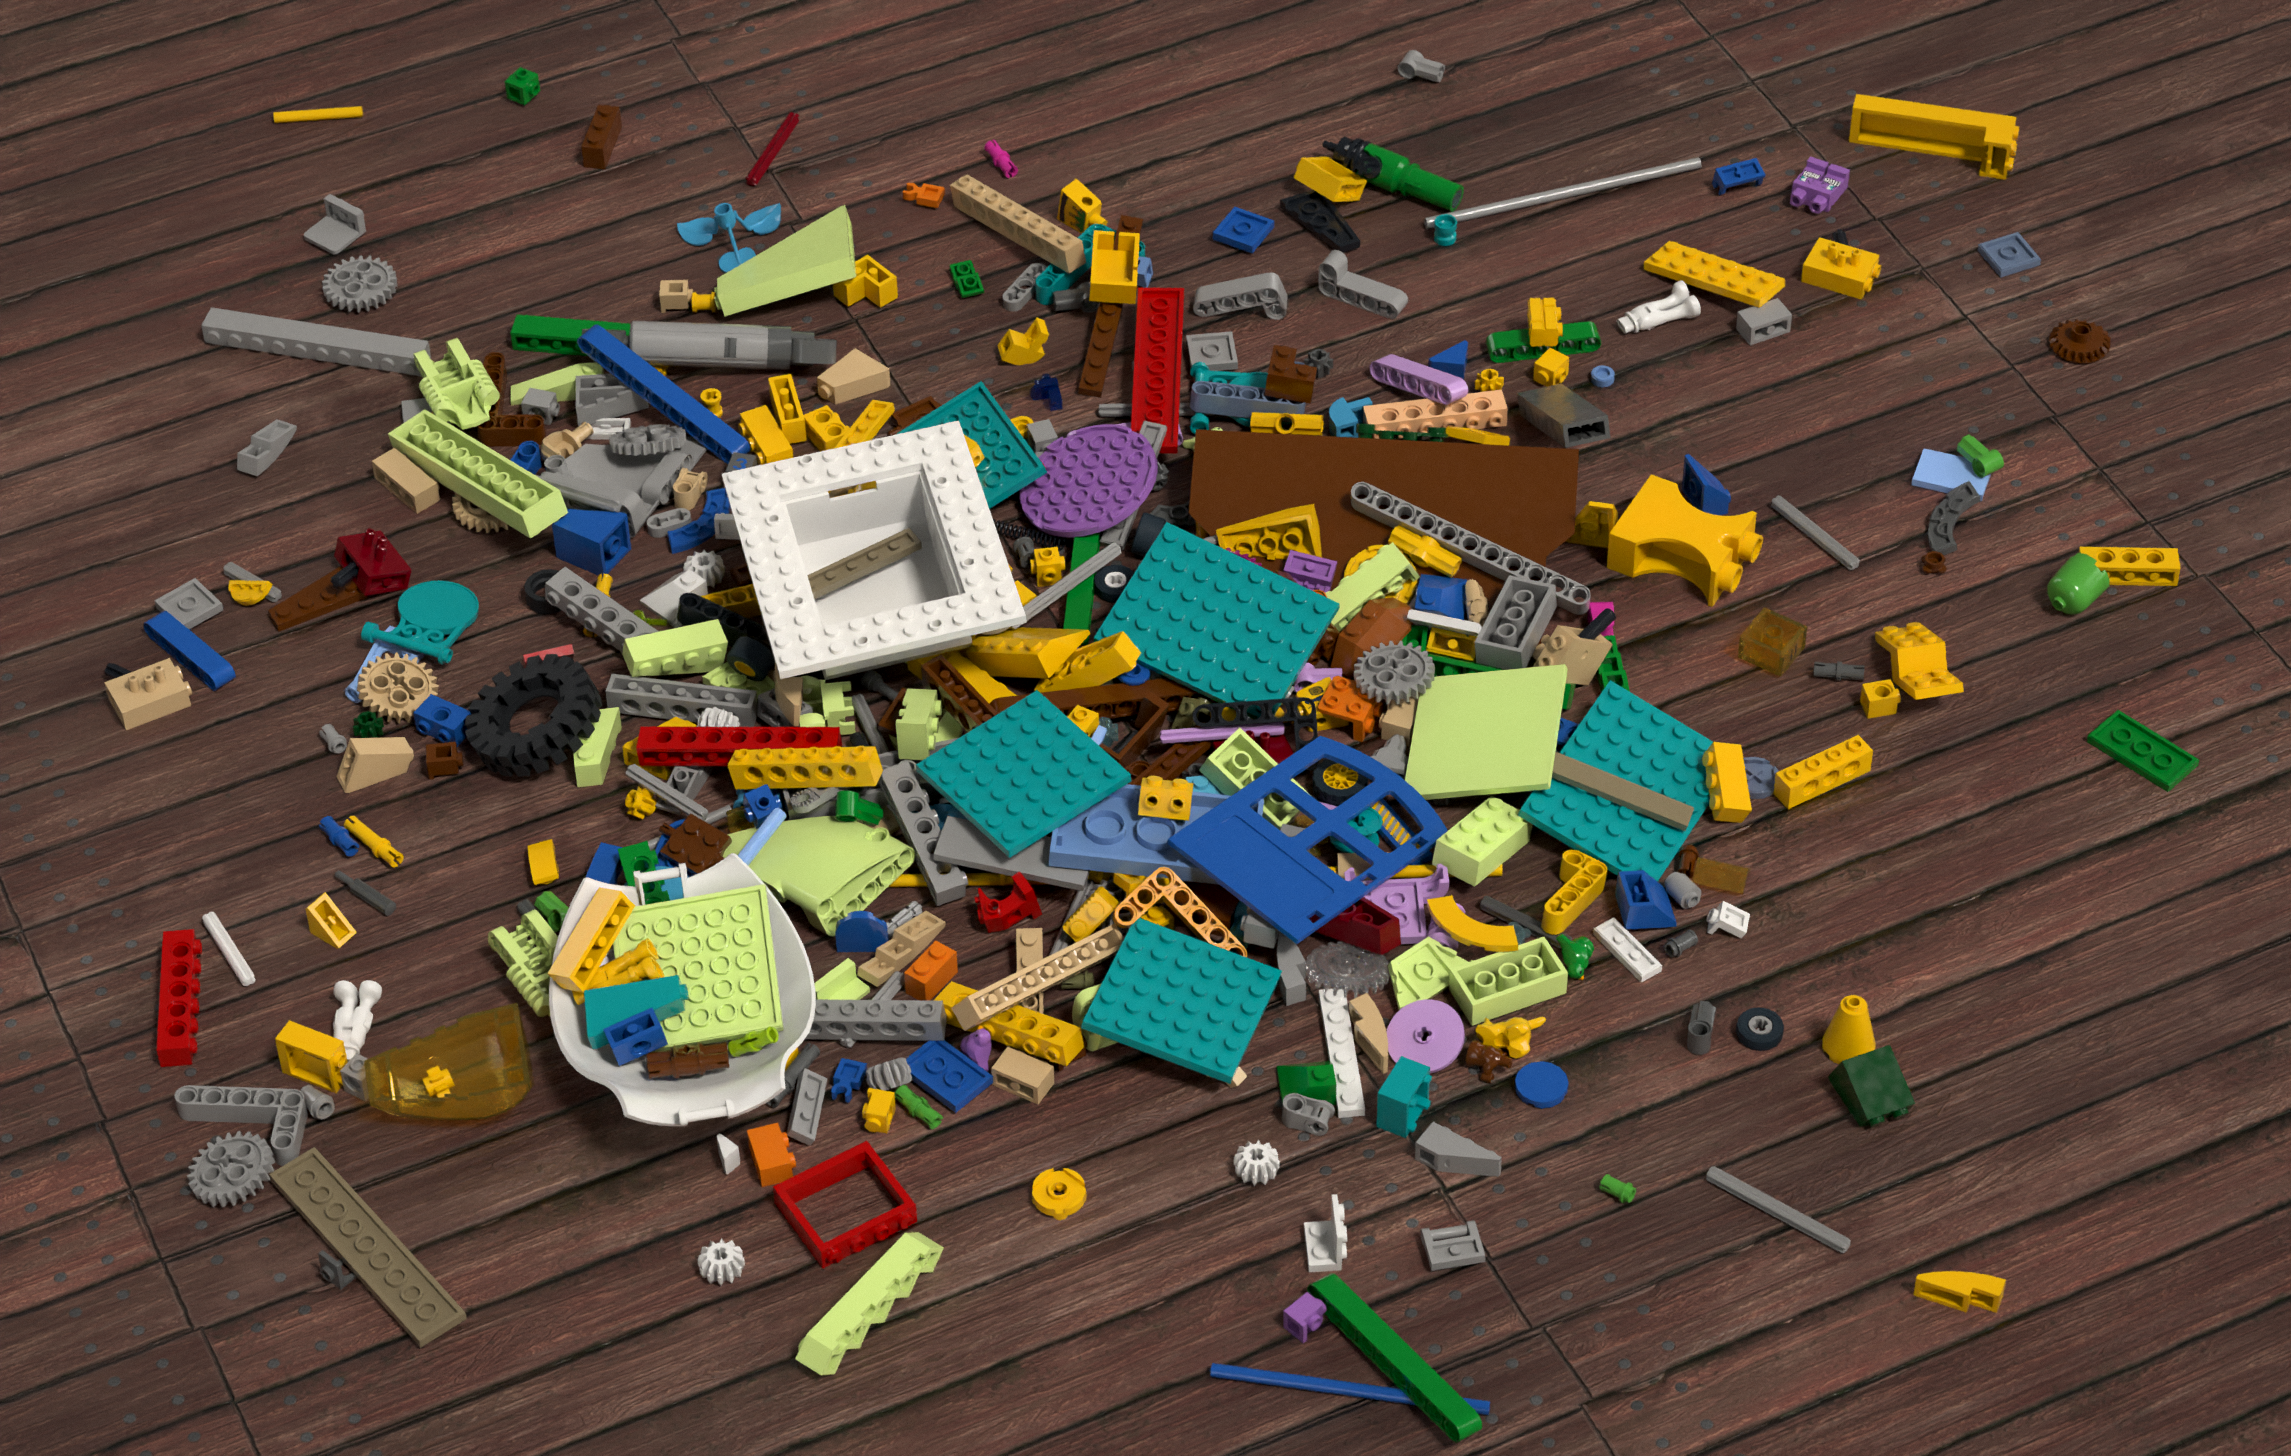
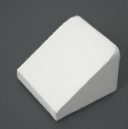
M719 1133L717 1135L718 1152L727 1175L740 1165L739 1147Z

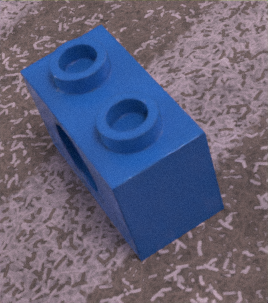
M430 694L414 711L416 730L422 734L432 736L442 743L456 742L457 747L467 737L465 732L468 730L465 726L466 716L472 715L467 709Z
M649 1008L603 1029L619 1066L668 1045L653 1008Z

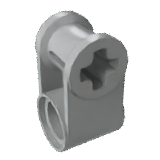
M1292 1093L1283 1099L1281 1120L1288 1128L1309 1132L1316 1136H1323L1328 1131L1329 1118L1333 1117L1335 1108L1325 1100H1317Z

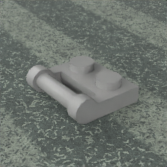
M1474 1220L1467 1221L1465 1225L1430 1230L1429 1228L1420 1229L1421 1241L1425 1247L1431 1271L1485 1262L1484 1249Z

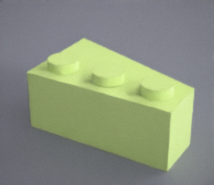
M907 688L903 700L904 709L899 711V716H902V719L896 720L899 759L924 760L930 756L931 750H935L936 736L934 733H938L939 718H937V715L942 714V700H938L937 690Z
M619 707L599 709L601 715L598 722L592 723L595 730L589 738L579 737L583 746L573 753L577 787L603 784L610 764L612 750L616 746L617 735L622 728Z

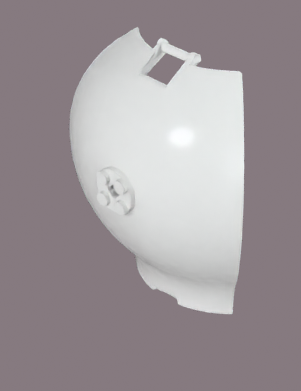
M734 853L729 854L709 869L691 877H687L685 863L679 864V867L640 873V870L633 871L635 886L613 885L586 877L582 880L564 918L556 943L552 965L599 887L622 891L636 907L645 905L642 883L681 877L684 898L762 885L764 883ZM767 886L784 1031H778L779 1039L776 1043L763 1046L758 1052H747L738 1057H733L729 1052L728 1044L732 1040L704 1044L710 1045L727 1042L730 1068L708 1070L703 1075L679 1076V1079L674 1078L673 1075L649 1079L647 1054L619 1066L609 1044L598 1049L592 1048L587 1035L585 1003L577 1005L572 990L562 989L550 977V1016L554 1034L561 1051L577 1072L612 1090L621 1104L624 1117L661 1126H687L689 1122L724 1116L730 1119L765 1104L786 1089L785 1066L791 1053L804 1041L810 1032L815 1014L816 994L813 973L804 945L788 915ZM613 944L599 967L615 959Z

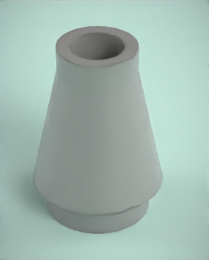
M306 1085L300 1090L304 1095L306 1106L314 1118L326 1119L334 1112L335 1105L331 1096L315 1089L311 1085Z

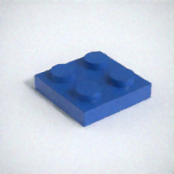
M1234 207L1214 230L1213 240L1253 254L1274 228V220Z

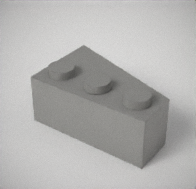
M612 374L576 376L578 427L583 422L591 425L595 424L596 420L615 418L649 408L647 401Z

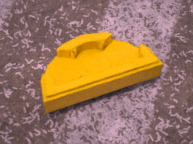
M229 580L228 590L237 603L248 606L261 601L269 593L273 584L269 581Z

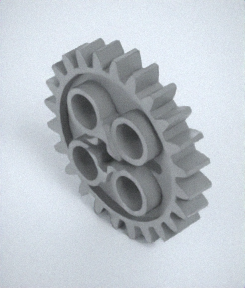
M360 255L358 260L350 257L349 262L342 259V265L335 263L334 269H328V274H324L322 285L324 296H326L327 302L332 301L333 307L339 305L340 310L347 307L348 312L356 308L357 312H360L361 308L369 311V306L378 308L379 302L386 304L385 298L392 299L391 293H396L397 278L392 265L388 266L387 261L381 263L379 257L373 261L371 256L363 259V256Z
M663 424L649 425L648 427L639 426V428L631 427L623 429L622 432H616V434H612L609 437L610 450L619 455L640 456L647 455L648 453L656 454V452L665 453L673 451L674 448H680V446H684L687 443L685 429Z
M1390 641L1389 646H1385L1381 642L1378 649L1371 646V653L1363 651V657H1358V663L1354 664L1356 687L1360 688L1361 694L1367 693L1368 699L1376 696L1377 703L1382 699L1386 700V704H1389L1391 700H1395L1396 704H1399L1400 699H1404L1408 703L1411 696L1418 699V692L1425 694L1426 688H1431V681L1435 680V666L1432 657H1428V651L1421 652V646L1413 649L1411 642L1407 646H1403V641H1400L1398 645H1394Z
M238 1131L235 1137L227 1133L224 1140L218 1136L216 1138L217 1143H207V1150L199 1149L201 1157H193L192 1160L195 1165L188 1167L191 1172L187 1175L190 1181L188 1184L197 1199L201 1198L204 1204L210 1202L211 1206L214 1207L219 1202L222 1207H225L227 1202L230 1201L235 1206L237 1199L240 1198L245 1202L247 1194L255 1196L254 1189H263L262 1181L270 1180L268 1173L274 1172L272 1164L275 1163L274 1154L265 1139L261 1140L259 1134L252 1136L250 1131L244 1136L241 1131Z

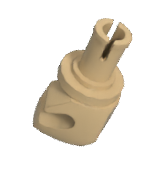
M583 422L572 432L564 429L551 433L542 440V459L545 461L553 455H561L566 459L582 447L581 442L594 433L592 426L589 423Z

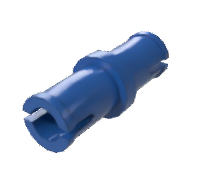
M331 816L322 818L319 828L329 836L330 842L335 846H339L347 856L355 855L358 852L356 848L360 846L349 836V831L345 827L339 826Z

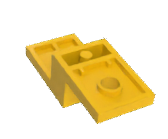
M1913 622L1906 624V627L1887 626L1883 628V631L1875 632L1876 642L1891 653L1893 682L1915 700L1964 692L1963 682L1947 671L1945 641L1924 625Z

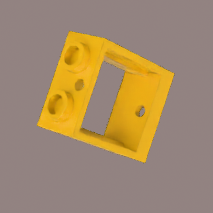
M1329 157L1301 158L1297 164L1294 176L1296 180L1333 202L1359 201L1367 182L1366 179Z
M289 1020L275 1038L282 1073L337 1093L343 1085L340 1070L348 1063L344 1042Z

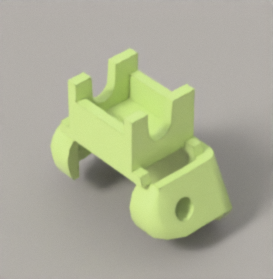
M801 676L803 677L802 701L812 707L813 713L800 716V727H840L841 735L855 733V721L846 722L845 720L847 716H854L852 697H843V692L851 691L850 681L825 683V680L815 677Z

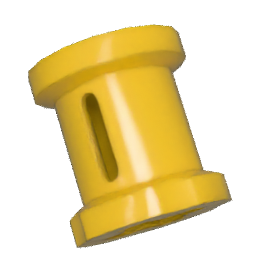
M692 292L693 313H697L698 310L716 312L715 292L711 294Z
M714 388L704 390L700 396L704 407L720 418L723 415L722 406L720 405L721 392Z

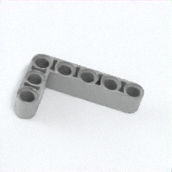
M187 1085L180 1087L175 1092L178 1114L183 1120L274 1124L271 1146L275 1162L283 1166L299 1157L308 1116L305 1098L300 1090Z

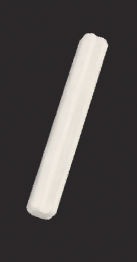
M214 912L204 914L202 917L204 925L242 985L249 986L253 984L255 978L252 970Z

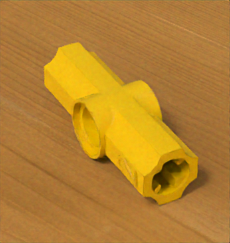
M1252 412L1250 422L1251 432L1322 436L1324 426L1323 415ZM1289 417L1293 424L1291 429L1286 431L1282 427V421L1284 418Z
M1401 525L1394 528L1388 540L1389 545L1393 542L1400 551L1409 555L1411 560L1419 566L1425 568L1430 566L1450 578L1455 576L1462 562L1461 557L1442 548L1434 538L1428 535H1422L1421 537Z

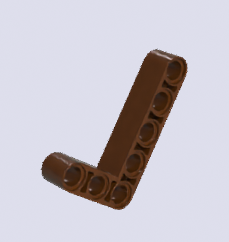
M499 352L487 354L484 358L483 366L497 388L500 397L495 404L491 405L489 411L490 420L476 426L479 442L487 447L519 446L525 441H534L541 445L542 440L546 437L542 416L535 414L503 415L507 382L505 357Z

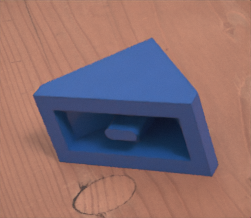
M1464 340L1429 358L1428 367L1464 380L1468 357V342Z

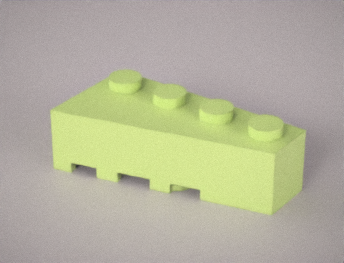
M1393 542L1390 545L1381 547L1377 555L1370 561H1364L1353 575L1344 577L1339 582V586L1332 592H1326L1327 598L1340 605L1338 612L1331 621L1339 632L1351 622L1369 600L1385 598V595L1391 592L1396 594L1404 589L1402 586L1404 582L1409 579L1414 582L1420 578Z

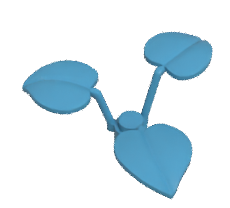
M721 203L714 209L716 215L714 219L703 217L686 223H677V228L682 239L693 246L709 243L713 238L712 234L718 233L719 226L727 230L734 252L724 254L719 260L721 271L727 273L756 256L755 252L749 247L738 250L732 232L736 220L747 231L753 230L758 235L767 234L777 229L781 222V205L778 203L749 214L743 221L738 216L737 211H733L731 204Z

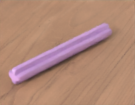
M1270 722L1161 730L1160 742L1165 744L1228 739L1239 728L1244 732L1248 730L1253 731L1254 737L1260 736L1262 732H1268L1270 736L1283 735L1284 723Z

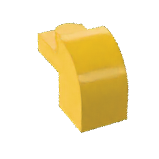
M1036 318L1025 334L1009 329L997 345L1002 361L1014 365H1025L1040 360L1045 355L1042 344L1047 341L1049 336L1045 321Z

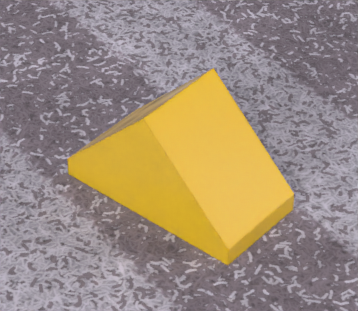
M326 892L305 908L310 933L336 949L340 948L357 933Z

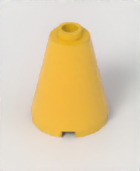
M1849 995L1842 999L1822 1039L1823 1051H1826L1829 1059L1836 1064L1875 1050L1876 1044L1866 1001L1857 995Z

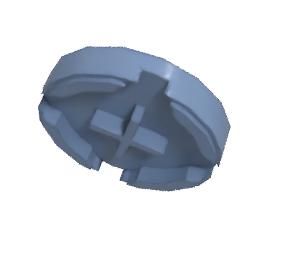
M1743 758L1750 799H1764L1771 796L1774 792L1775 774L1779 772L1774 765L1773 767L1770 765V761L1764 758Z

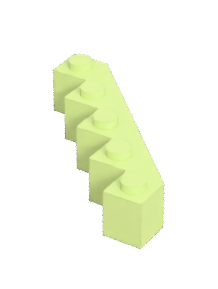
M919 1232L904 1233L806 1334V1337L801 1340L798 1346L799 1352L796 1360L820 1375L835 1374L846 1349L860 1348L872 1323L885 1322L895 1298L909 1297L919 1274L934 1271L944 1247Z

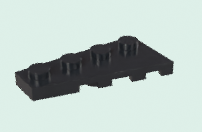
M1310 190L1280 200V207L1334 250L1344 253L1360 247V239L1331 200L1318 192Z

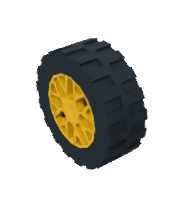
M1329 759L1323 760L1321 764L1319 763L1313 772V795L1317 801L1339 806L1368 786L1367 777Z

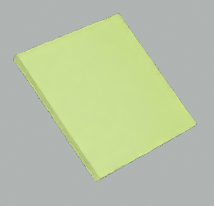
M1566 665L1434 677L1435 680L1431 681L1432 687L1426 688L1425 694H1419L1405 781L1425 800L1550 789L1568 671Z

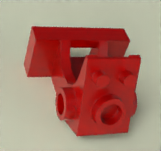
M1020 871L1011 876L1014 883L1011 895L1001 901L989 899L981 888H978L979 896L974 897L978 907L977 913L980 924L986 925L988 933L1006 930L1028 915H1031L1033 919L1042 915L1034 889Z

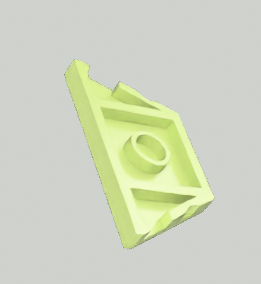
M1429 936L1392 960L1388 965V970L1399 1010L1412 1002L1432 999L1449 987L1450 969L1468 963V961L1457 956V951L1442 946L1440 942Z

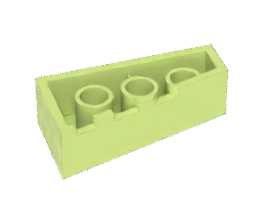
M716 619L627 638L624 640L622 655L632 677L711 672L724 664L728 641L719 620Z

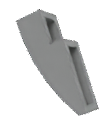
M276 419L251 436V445L238 452L237 470L255 476L260 475L283 452L296 432L297 426Z
M1280 932L1277 945V969L1282 970L1278 984L1286 1006L1306 1000V982L1304 980L1306 979V961L1297 944Z

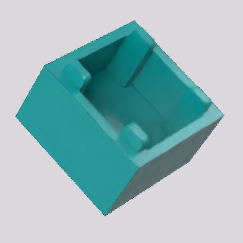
M1403 1056L1399 1058L1378 1092V1128L1406 1138L1409 1132L1413 1133L1417 1128L1416 1121L1424 1109L1428 1110L1431 1105L1429 1085L1432 1076L1430 1075L1429 1066Z

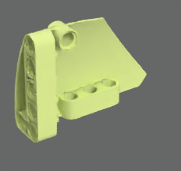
M835 816L810 817L783 821L748 866L768 887L777 900L784 903L788 899L799 905L811 925L828 936L833 937L835 936L837 921L847 917L850 912L863 911L911 866L915 859V850L892 837L889 831L883 827L873 829L857 821H839L835 819ZM754 827L728 834L732 839V843L725 850L723 857L726 858L731 853L738 855L758 829Z

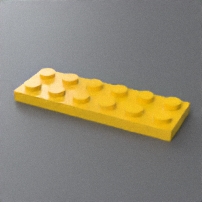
M1668 241L1644 261V270L1677 281L1682 280L1686 284L1758 308L1762 307L1785 287V278L1736 263L1735 261L1726 260L1695 248L1683 246L1677 242Z

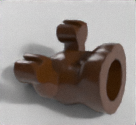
M1476 1040L1471 1042L1466 1055L1467 1066L1483 1067L1481 1081L1490 1084L1491 1080L1494 1079L1492 1070L1499 1065L1510 1069L1513 1063V1059L1507 1057V1053L1503 1052L1500 1048L1484 1045Z

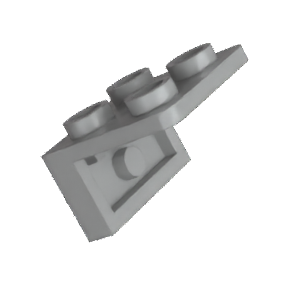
M329 194L324 198L326 216L304 233V239L331 254H338L364 234L366 227L364 214L360 208L354 207L344 200Z

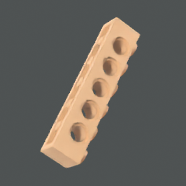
M1502 390L1470 393L1448 405L1430 399H1419L1363 406V424H1375V430L1421 433H1427V427L1446 428L1450 426L1485 429L1507 426L1508 408ZM1372 434V439H1379V434Z

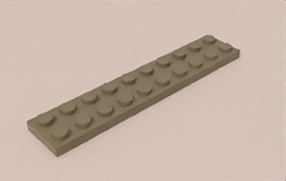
M315 1147L269 1174L270 1181L420 1348L467 1319L466 1312Z

